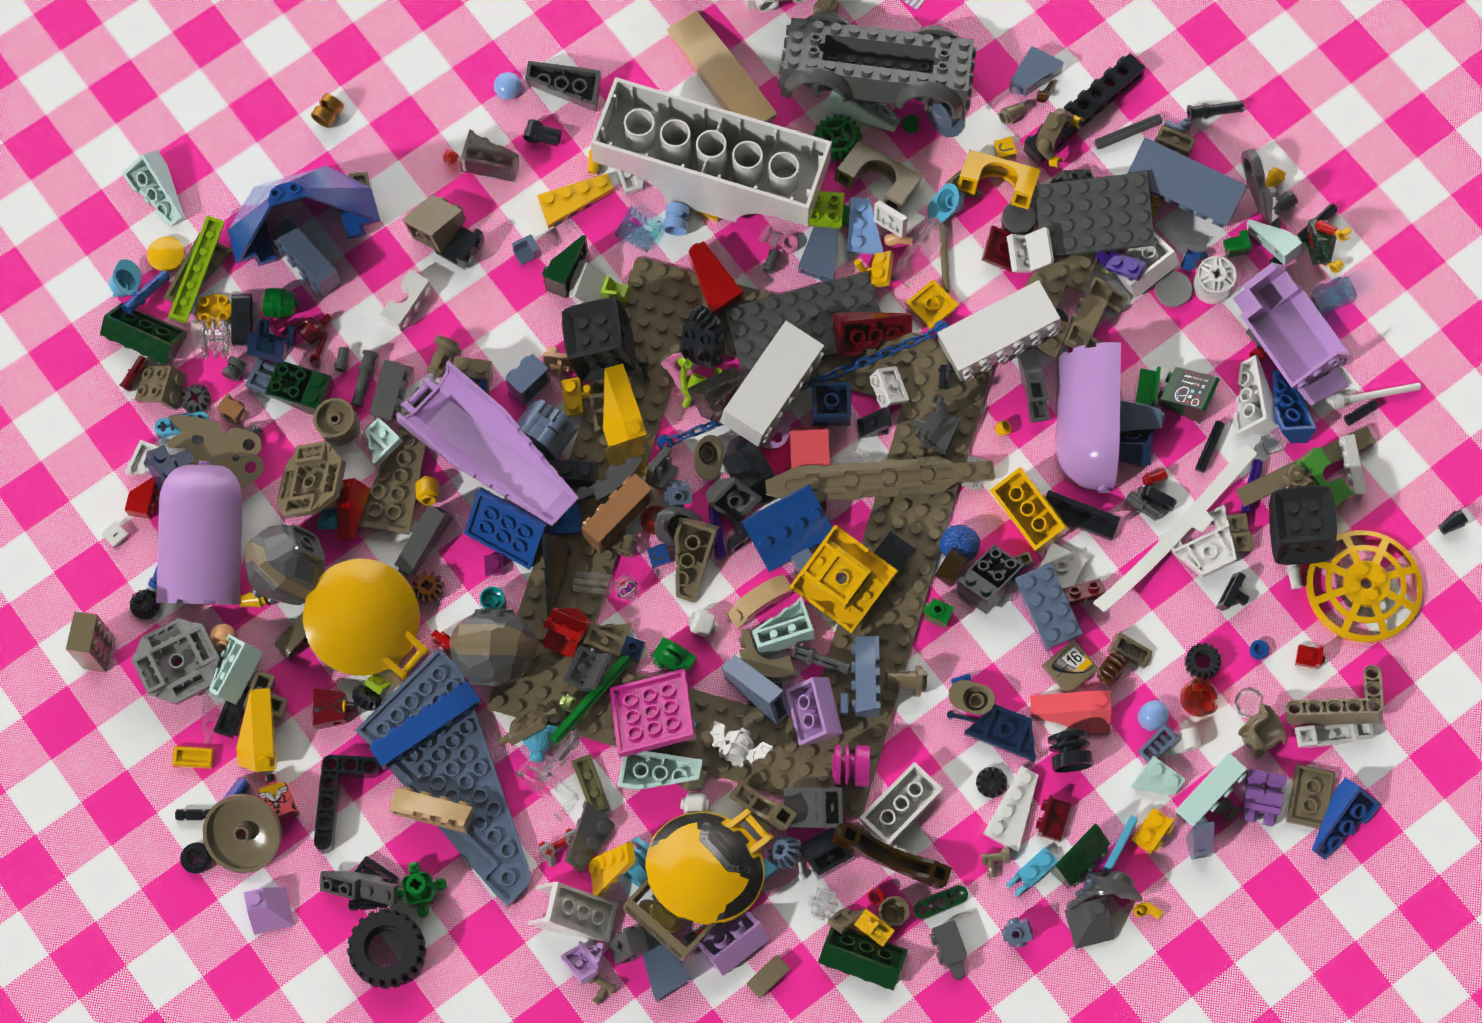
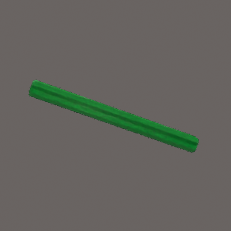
M622 655L602 677L601 685L591 690L553 732L550 739L554 743L559 744L630 665L632 660L628 656Z

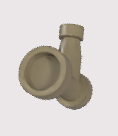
M1008 847L1002 848L1000 853L986 855L981 853L982 865H987L989 878L997 877L994 861L1002 860L1005 864L1011 863Z
M600 972L588 981L589 984L596 983L601 986L596 997L592 1000L598 1005L606 993L611 995L617 986L599 976Z

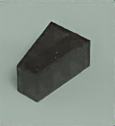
M469 129L460 157L461 171L515 182L519 170V155L501 145L497 146L490 142L488 138H482Z
M731 367L687 388L701 417L713 422L719 420L722 417L723 410L748 376V373L736 367Z

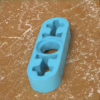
M195 412L183 415L197 418L202 417L203 419L210 420L209 416L205 412ZM169 417L157 420L154 425V429L160 437L165 438L181 434V431L174 424L175 430L172 429V421ZM163 424L167 427L164 432L160 429Z

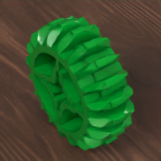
M835 113L833 118L827 115L826 121L821 119L820 125L817 124L815 126L816 131L813 132V136L821 139L825 136L827 140L832 142V162L838 159L841 163L842 158H846L858 141L862 142V133L860 132V127L856 126V121L850 122L849 116L844 119L843 114L840 115V118ZM845 130L850 133L852 140L848 139V136L845 135ZM841 135V139L839 138L834 141V138Z

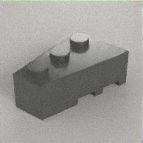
M384 359L370 415L395 421L396 414L401 412L400 405L405 397L406 388L414 367Z

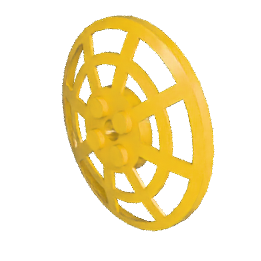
M1358 530L1337 535V541L1342 539L1347 549L1340 552L1331 563L1310 564L1307 571L1306 593L1314 614L1331 632L1350 641L1375 643L1396 636L1413 621L1422 601V578L1414 558L1397 541L1378 532ZM1368 535L1381 538L1382 540L1379 547L1369 545L1354 546L1350 536ZM1388 544H1393L1403 552L1412 566L1402 568L1398 561L1386 552ZM1357 551H1371L1376 554L1373 561H1362ZM1350 554L1354 564L1348 569L1337 566V563L1343 557ZM1383 556L1394 565L1396 570L1386 572L1380 566ZM1319 567L1327 570L1325 577L1327 593L1315 597L1313 577L1315 568ZM1333 573L1343 576L1342 587L1335 590L1332 589L1331 582ZM1414 573L1417 578L1418 587L1415 604L1405 598L1407 590L1405 576ZM1400 577V595L1389 590L1391 579ZM1364 579L1368 580L1371 583V587L1368 589L1364 588L1361 585V581ZM1345 595L1353 603L1350 610L1347 611L1341 606L1336 597ZM1385 597L1395 601L1396 604L1383 614L1380 603ZM1330 600L1335 609L1346 617L1341 628L1327 618L1319 604ZM1401 605L1411 611L1403 623L1388 631L1385 620L1394 615ZM1360 607H1372L1375 616L1363 617L1356 614ZM1353 621L1365 624L1377 623L1380 634L1360 635L1349 632Z

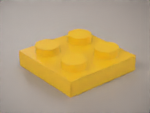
M934 279L906 301L905 304L929 330L934 328L937 321L947 318L959 306Z

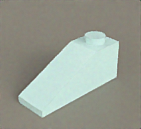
M1250 219L1247 221V232L1285 266L1302 253V241L1297 235L1294 236L1287 230Z

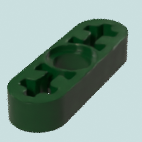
M954 886L917 902L914 906L913 914L918 920L929 919L965 903L968 898V891L963 886ZM956 890L959 893H964L962 900L954 898L952 899L953 904L950 905V900L946 894L949 893V896L952 897L956 894ZM937 898L945 899L946 906L944 908L936 907L935 900ZM931 901V906L935 912L929 909L925 912L926 915L924 916L922 913H917L919 906L923 908L929 907L930 904L928 902Z

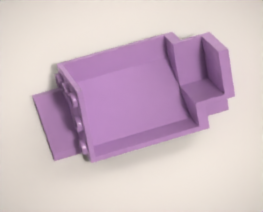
M1272 262L1242 285L1244 290L1233 298L1243 312L1240 316L1289 385L1300 392L1310 407L1350 386L1337 367L1342 368L1348 364V359L1352 355L1303 287L1293 281L1283 265Z

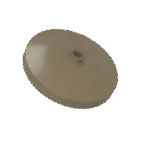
M234 794L221 799L209 810L203 824V840L208 853L220 866L237 873H251L262 869L274 859L281 846L282 828L275 811L265 801L248 794Z

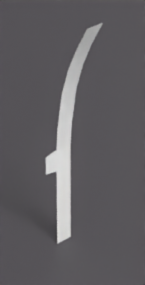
M1245 445L1157 544L1118 582L1095 600L1093 604L1105 612L1149 573L1192 527L1203 532L1214 520L1207 512L1209 507L1256 456L1257 452L1248 445Z

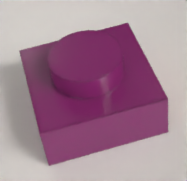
M504 555L484 556L485 576L505 575Z

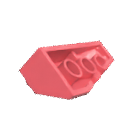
M1111 691L1030 696V716L1052 723L1055 722L1071 729L1086 730L1089 732V735H1109Z

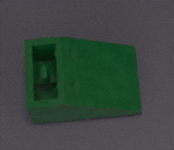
M285 361L283 364L277 362L264 394L300 411L314 415L317 407L323 401L329 399L335 383L330 375Z

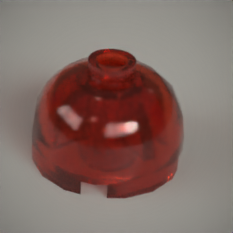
M1197 677L1187 682L1180 691L1182 708L1191 716L1199 718L1216 712L1218 705L1215 706V700L1218 697L1214 687L1209 681L1201 680L1202 677Z

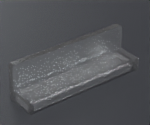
M936 217L928 219L912 240V244L906 248L892 267L891 280L898 279L907 288H910L950 235L951 230Z

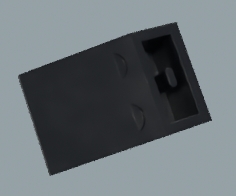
M994 544L957 580V594L985 614H988L999 603L1023 569L1024 564Z

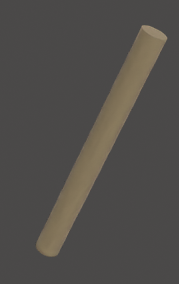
M946 221L938 223L942 287L946 292H950Z

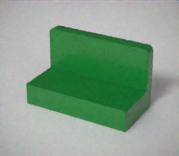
M1157 366L1156 371L1140 369L1135 402L1155 406L1161 372L1160 366Z

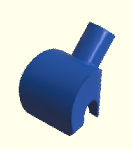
M1188 249L1181 267L1188 271L1194 270L1199 260L1208 258V253L1206 251L1196 252Z

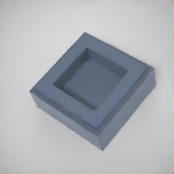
M841 693L840 717H847L849 713L848 693Z

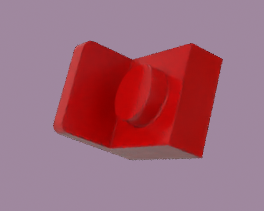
M435 629L431 634L432 640L451 654L450 636L444 631L440 633Z
M1299 644L1294 665L1318 669L1321 664L1325 663L1326 653L1323 652L1324 646L1314 648Z

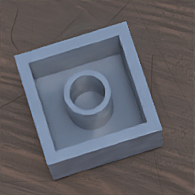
M532 353L529 357H524L515 370L509 371L505 380L508 392L525 406L551 381L549 368Z

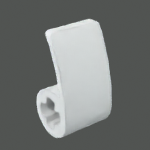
M1197 727L1181 730L1178 733L1181 738L1164 755L1170 756L1201 748ZM1161 739L1162 745L1165 746L1166 743Z

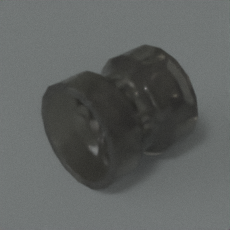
M1229 797L1215 809V812L1218 815H1222L1224 821L1228 824L1242 811L1241 808L1232 804V800Z

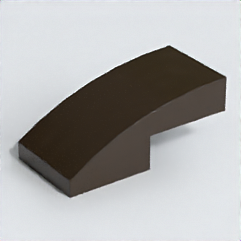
M955 548L950 549L935 576L951 587L961 573V569L968 558Z

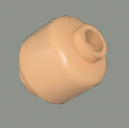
M218 624L211 629L210 640L217 652L226 651L229 640H227L228 634L236 636L235 630L230 625Z

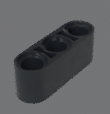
M232 294V346H247L248 334L251 331L253 332L252 294Z

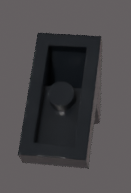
M883 407L857 420L860 438L889 434L888 428L892 426L889 408Z
M731 521L733 529L738 533V535L734 534L727 540V551L731 555L751 540L741 521Z

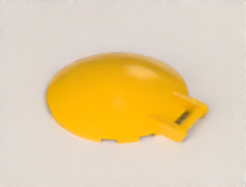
M351 559L338 563L320 575L316 588L305 599L303 628L308 639L307 641L314 653L325 664L339 672L366 676L391 669L398 677L405 681L408 677L407 674L424 655L426 656L430 652L428 648L416 639L420 613L418 601L412 587L397 570L385 563L371 559ZM413 646L416 647L418 651L406 663V665L402 669H400L397 666L398 663L405 657V655L412 649Z

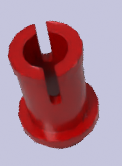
M1164 468L1150 474L1145 473L1142 476L1143 484L1153 487V484L1168 479Z

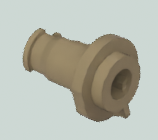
M437 334L433 343L438 347L426 371L442 378L446 371V362L448 360L451 362L454 354L460 356L462 350L459 349V343Z
M916 665L914 671L892 672L886 670V689L890 687L913 690L914 696L920 697L921 693L926 691L928 673L923 671L921 665Z

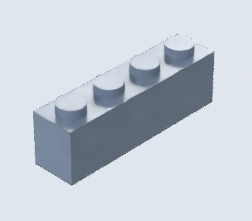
M855 636V642H851V654H855V661H851V673H855V680H851V692H855V699L851 701V710L855 711V717H879V636Z

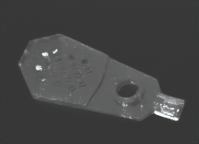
M209 689L204 692L201 732L205 735L203 744L211 745L213 736L217 735L214 733V728L226 701L218 696L216 697ZM209 722L214 723V726L212 728L207 727V724Z

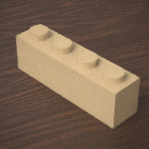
M402 786V788L396 787L389 808L391 814L465 834L468 833L474 813L469 803L463 801L454 803L451 802L450 798L444 796L435 798L432 797L431 793L425 791L416 793L413 792L412 788Z

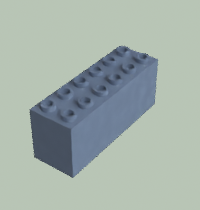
M1146 137L1127 173L1147 171L1149 194L1153 196L1160 194L1162 195L1161 199L1170 204L1177 202L1179 203L1178 208L1187 212L1190 209L1196 211L1195 216L1204 220L1208 217L1213 220L1212 224L1221 228L1224 225L1229 226L1248 187L1246 184Z

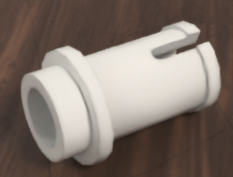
M1298 564L1287 566L1286 573L1289 575L1291 589L1304 587L1300 575L1301 567Z

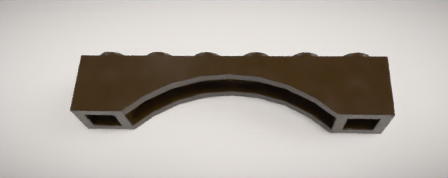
M846 821L837 825L831 842L835 846L937 890L947 885L952 867L936 860L916 856L883 843L864 829Z

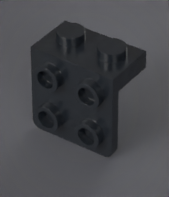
M461 226L442 253L434 251L437 255L465 270L485 242L483 232L477 228L474 232H471Z
M690 323L684 324L680 353L685 360L689 359L692 363L710 369L723 364L727 328L720 326L709 330Z

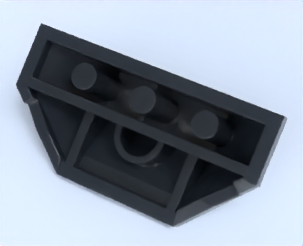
M741 435L731 439L722 461L730 478L735 477L762 497L760 502L767 505L777 500L778 498L766 494L765 480L774 477L775 474L760 448Z

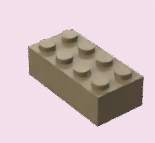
M74 611L66 650L82 669L106 672V668L111 663L110 650L115 645V637H113V633L97 614Z

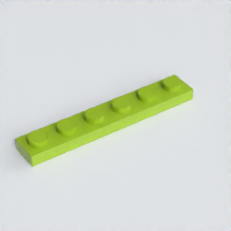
M209 215L206 216L168 315L170 319L187 324L225 221Z

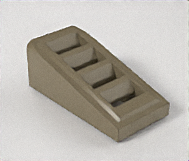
M1121 632L1114 635L1107 649L1108 652H1116L1122 655L1128 662L1141 668L1146 667L1153 652ZM1119 642H1122L1120 648H1118ZM1126 645H1129L1127 652H1125ZM1133 649H1137L1134 656H1132ZM1143 652L1144 654L1141 660H1139L1138 657L1140 653Z

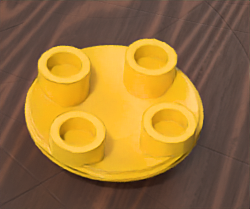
M164 236L157 238L148 248V261L157 270L175 271L183 261L184 247L174 237Z
M211 294L199 298L195 309L196 318L200 324L207 328L222 327L231 319V302L226 295Z

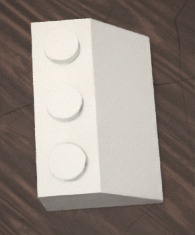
M1155 232V246L1131 248L1122 253V255L1146 262L1148 266L1140 280L1136 281L1115 274L1135 298L1180 264L1175 251Z

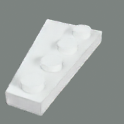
M1020 766L983 835L1008 847L1017 854L1022 841L1038 774Z

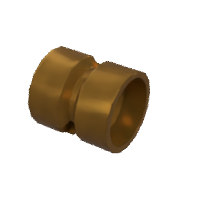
M325 93L319 101L320 106H316L310 116L321 126L330 128L336 120L335 116H339L344 105L336 97Z

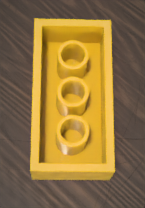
M1017 468L990 489L993 496L1036 552L1040 553L1070 530L1025 469Z

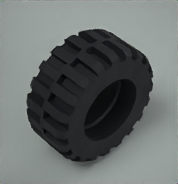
M379 909L377 913H374V911L368 913V917L365 919L362 917L358 921V926L353 927L351 930L352 936L348 938L349 948H347V955L349 956L351 966L363 981L376 988H398L404 982L407 984L411 981V977L417 976L420 966L423 967L425 962L426 942L422 931L416 922L403 912L399 913L394 909L390 911ZM384 931H394L400 934L406 946L402 959L390 967L377 966L371 961L368 954L371 940L377 934Z

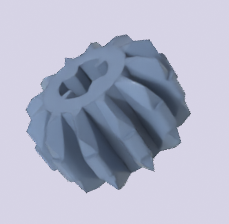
M785 835L782 838L776 837V842L771 843L772 848L767 850L770 854L769 860L782 870H787L788 867L793 868L794 863H799L797 858L802 856L800 852L802 847L793 837Z

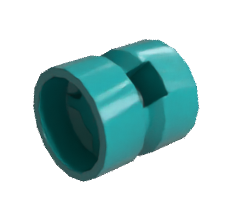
M491 586L481 592L480 604L482 609L497 608V610L507 608L505 596L501 589Z

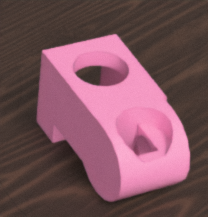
M674 353L662 361L661 365L664 369L668 370L675 385L681 390V367L677 361L683 355L681 353ZM691 368L687 370V382L692 375Z

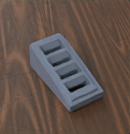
M1164 724L1137 752L1149 762L1152 757L1145 751L1148 748L1159 759L1181 737L1168 724ZM1166 732L1172 739L1169 740L1163 733ZM1159 737L1166 743L1165 746L1157 740ZM1153 743L1161 749L1159 752L1152 746Z

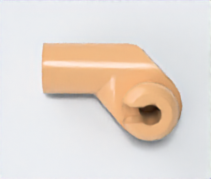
M894 233L887 234L884 237L885 244L888 246L898 244L911 245L913 240L912 236L905 235L901 238Z

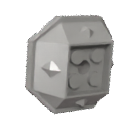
M177 618L142 636L131 661L149 696L178 705L210 688L216 668L219 666L220 658L203 624ZM177 659H182L181 665L174 666V662Z

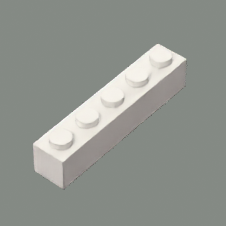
M1355 434L1342 436L1339 438V445L1342 449L1341 456L1344 459V469L1347 473L1346 479L1349 482V489L1353 493L1351 496L1367 493Z

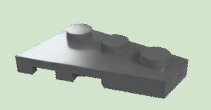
M588 801L583 803V811L581 817L578 818L577 829L574 837L571 839L564 860L579 873L584 871L615 826L611 820Z

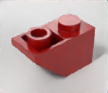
M153 477L128 493L124 509L128 516L151 520L152 514L156 511V496L160 494V490Z

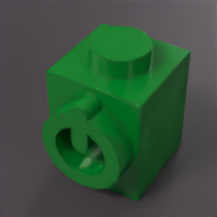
M932 598L931 603L927 602L923 609V613H925L924 620L946 629L954 607Z

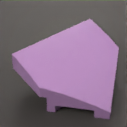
M579 941V946L560 955L561 961L581 985L599 974L604 943L590 945Z

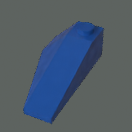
M1273 371L1274 411L1279 428L1291 444L1308 443L1317 428L1304 399L1297 389L1289 385L1280 371Z
M1345 777L1333 793L1312 851L1324 860L1327 859L1342 845L1343 840L1349 834L1353 836L1357 832L1356 828L1362 823L1366 824L1371 820L1381 806V803L1363 788Z

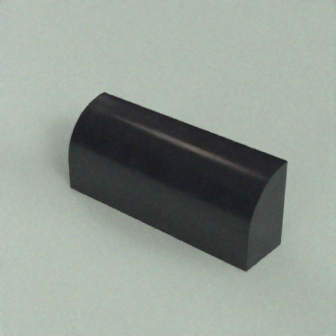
M890 531L874 553L899 571L915 548Z

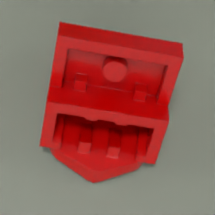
M556 606L552 609L550 617L545 620L543 625L544 628H547L543 646L567 657L574 656L581 639L586 636L592 620H589L578 608H559Z

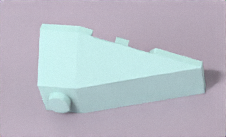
M158 150L142 154L122 172L130 187L135 192H139L147 204L151 203L156 208V212L170 226H173L184 217L168 166Z
M649 751L625 756L622 761L618 787L641 790L699 780L703 760Z

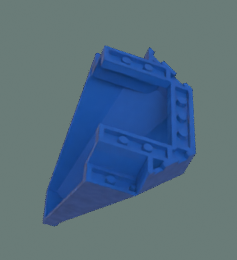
M326 165L254 186L227 230L236 264L254 258L258 266L277 261L265 218L270 209L306 198L338 208L348 240L366 235L364 226L381 221L372 189Z

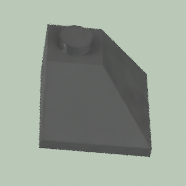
M735 477L718 479L706 491L708 504L731 521H740L762 500L759 494Z
M1105 897L1084 902L1072 910H1064L1075 949L1114 940L1111 915Z

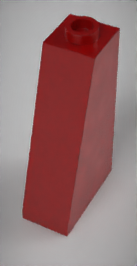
M704 241L693 244L688 251L691 266L707 308L714 315L718 316L724 312L725 308H729L743 299V291Z

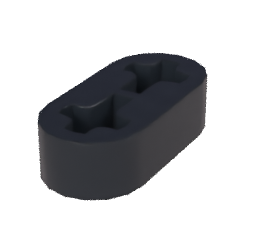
M1144 486L1140 493L1144 500L1147 499L1148 502L1167 511H1173L1177 503L1173 497L1150 486Z

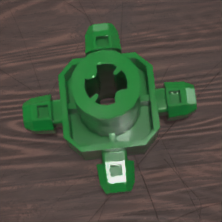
M417 861L411 862L408 866L410 875H406L401 881L403 889L398 888L397 901L405 898V902L412 908L418 907L416 909L420 918L428 917L429 906L426 905L433 904L437 898L435 890L439 892L447 888L446 879L440 878L433 882V878L429 873L425 871L420 872V864Z

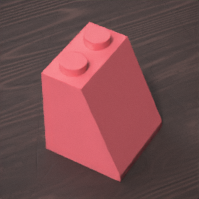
M827 426L790 427L791 469L797 466L830 465L829 429Z

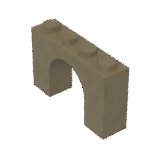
M858 141L837 168L834 178L836 182L850 189L863 173L879 172L885 175L891 181L892 187L885 195L883 203L901 212L919 188L922 175Z

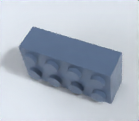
M290 218L271 231L274 237L272 241L276 245V250L281 255L285 254L288 258L287 262L292 268L297 267L301 278L311 283L310 287L316 294L320 293L323 297H326L341 285L337 270Z
M1051 563L1015 578L1014 583L1046 652L1082 637L1081 628Z

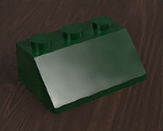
M1096 823L1055 864L1051 871L1067 889L1072 885L1076 887L1083 880L1081 875L1085 871L1089 873L1096 866L1094 862L1099 857L1103 859L1110 851L1108 847L1111 843Z

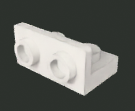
M897 366L879 368L870 376L871 386L875 391L877 402L881 408H888L890 405L903 404L909 401Z

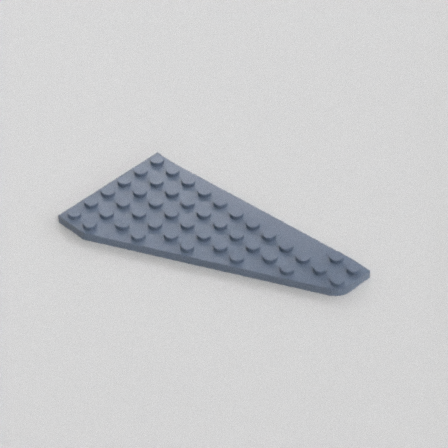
M438 648L355 730L356 733L372 746L371 743L379 737L384 738L388 735L390 729L396 726L400 727L408 717L421 713V709L424 706L434 704L442 694H449L457 684L465 683L464 676L456 664ZM473 710L390 766L389 769L403 786L412 788L413 792L421 793V791L431 793L432 797L435 798L444 796L450 798L451 802L454 803L463 801L470 804L474 813L467 834L439 827V829L491 891L509 907L528 888L531 873L477 714Z

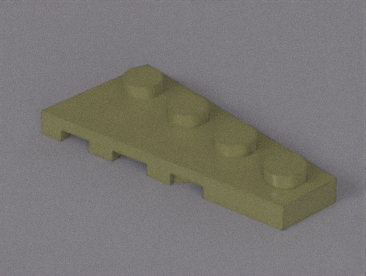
M199 234L164 296V299L173 303ZM217 243L202 285L231 255L232 249Z

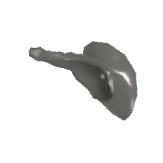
M679 506L666 507L657 515L654 523V533L659 541L669 546H675L674 536L680 518L703 520L700 515L688 508Z
M1113 871L1111 873L1095 872L1092 873V877L1096 883L1087 890H1084L1077 898L1069 901L1066 907L1068 910L1075 909L1088 898L1095 895L1114 894L1122 899L1139 902L1143 901V898L1134 888V880L1122 871Z

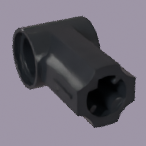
M529 119L523 139L530 143L542 142L557 147L561 140L562 130L544 126L538 120Z

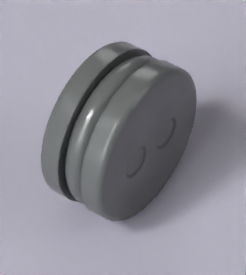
M1009 203L1002 213V228L1017 235L1031 233L1037 218L1033 206L1030 205L1027 210L1010 205L1011 203Z

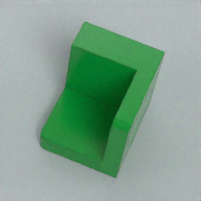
M1247 230L1239 231L1237 237L1223 240L1227 258L1249 254L1252 247Z

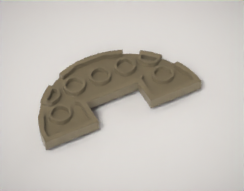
M1081 255L1055 258L1052 264L1037 269L1030 276L1025 287L1039 280L1056 309L1065 287L1081 294L1084 293L1097 259ZM1061 320V330H1059V333L1053 337L1048 336L1042 339L1043 341L1036 345V347L1056 359L1070 323Z

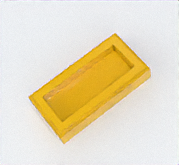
M174 746L172 766L212 769L214 749Z

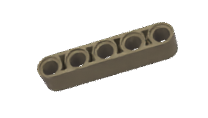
M303 612L274 643V646L288 658L294 656L308 640L303 628Z

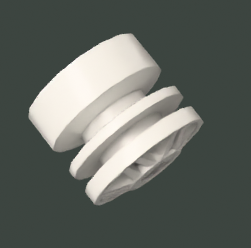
M1219 256L1208 257L1202 261L1193 280V290L1199 300L1207 304H1218L1225 301L1236 282L1237 273L1235 266L1226 258Z

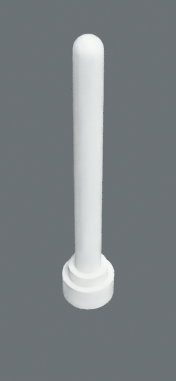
M1414 383L1350 396L1340 393L1332 396V402L1337 410L1344 408L1348 403L1417 391L1422 388L1421 383Z

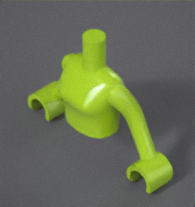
M679 358L677 362L681 367L680 385L683 394L686 396L682 406L689 408L693 398L703 397L707 388L717 378L724 381L728 378L729 373L725 369L716 368L714 375L709 379L692 373L687 382V370L693 364L689 359Z

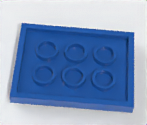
M809 484L741 521L768 572L789 562L791 556L821 544L832 529Z
M481 487L477 492L464 534L530 570L536 560L542 542V534H545L548 523Z

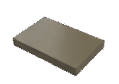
M1299 764L1295 765L1286 822L1320 829L1331 801L1335 772Z

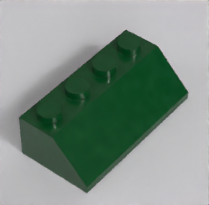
M124 303L119 304L104 315L100 330L101 336L106 337L109 341L117 342L125 348L135 350L143 356L155 359L161 364H167L175 358L188 334L187 331L138 309H135L129 315L122 308Z
M831 927L818 963L894 991L908 949L888 942L882 947L867 934L849 929L841 935Z

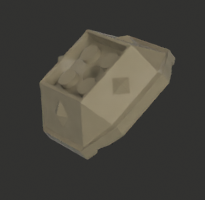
M327 441L298 445L294 450V455L286 464L277 498L278 508L281 511V515L285 518L314 515L322 510L336 508L341 488L345 486L343 477L347 462Z

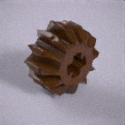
M424 571L423 577L417 575L418 581H412L414 586L412 589L416 594L417 600L421 599V602L425 604L428 599L429 603L433 604V598L439 601L438 594H444V590L441 588L445 585L444 582H440V575L435 577V573L432 571L428 576L427 572ZM426 585H430V590H426Z
M1116 652L1110 653L1098 669L1096 677L1102 683L1112 686L1125 672L1128 661Z

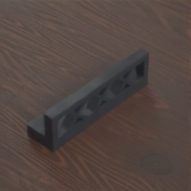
M1048 490L1046 499L1065 524L1112 541L1121 517Z

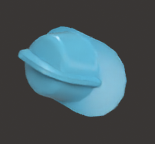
M945 184L929 202L927 208L929 219L934 223H942L951 214L959 212L963 207L965 194L959 191L954 184Z
M122 259L116 264L113 274L109 279V287L113 292V297L132 296L138 290L142 275L139 267L133 261Z

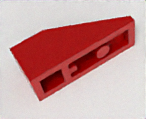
M356 478L343 480L345 486L341 488L340 496L337 499L338 540L340 541L353 540L355 538L370 492V488Z

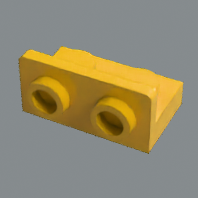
M1153 808L1131 839V842L1149 854L1153 850L1157 852L1164 843L1161 841L1163 835L1166 834L1168 836L1175 827L1172 825L1175 819L1172 817L1169 819Z

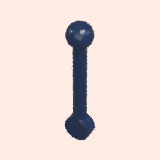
M953 711L947 712V717L949 719H952L954 717L974 723L977 720L974 718L954 714Z

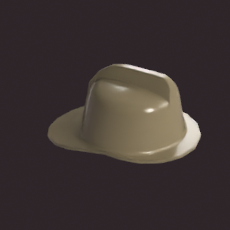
M715 435L704 436L699 440L694 450L695 470L705 480L716 478L722 468L725 448L721 439Z
M960 680L955 682L949 689L948 697L951 704L955 708L971 714H986L995 704L994 692L982 684Z

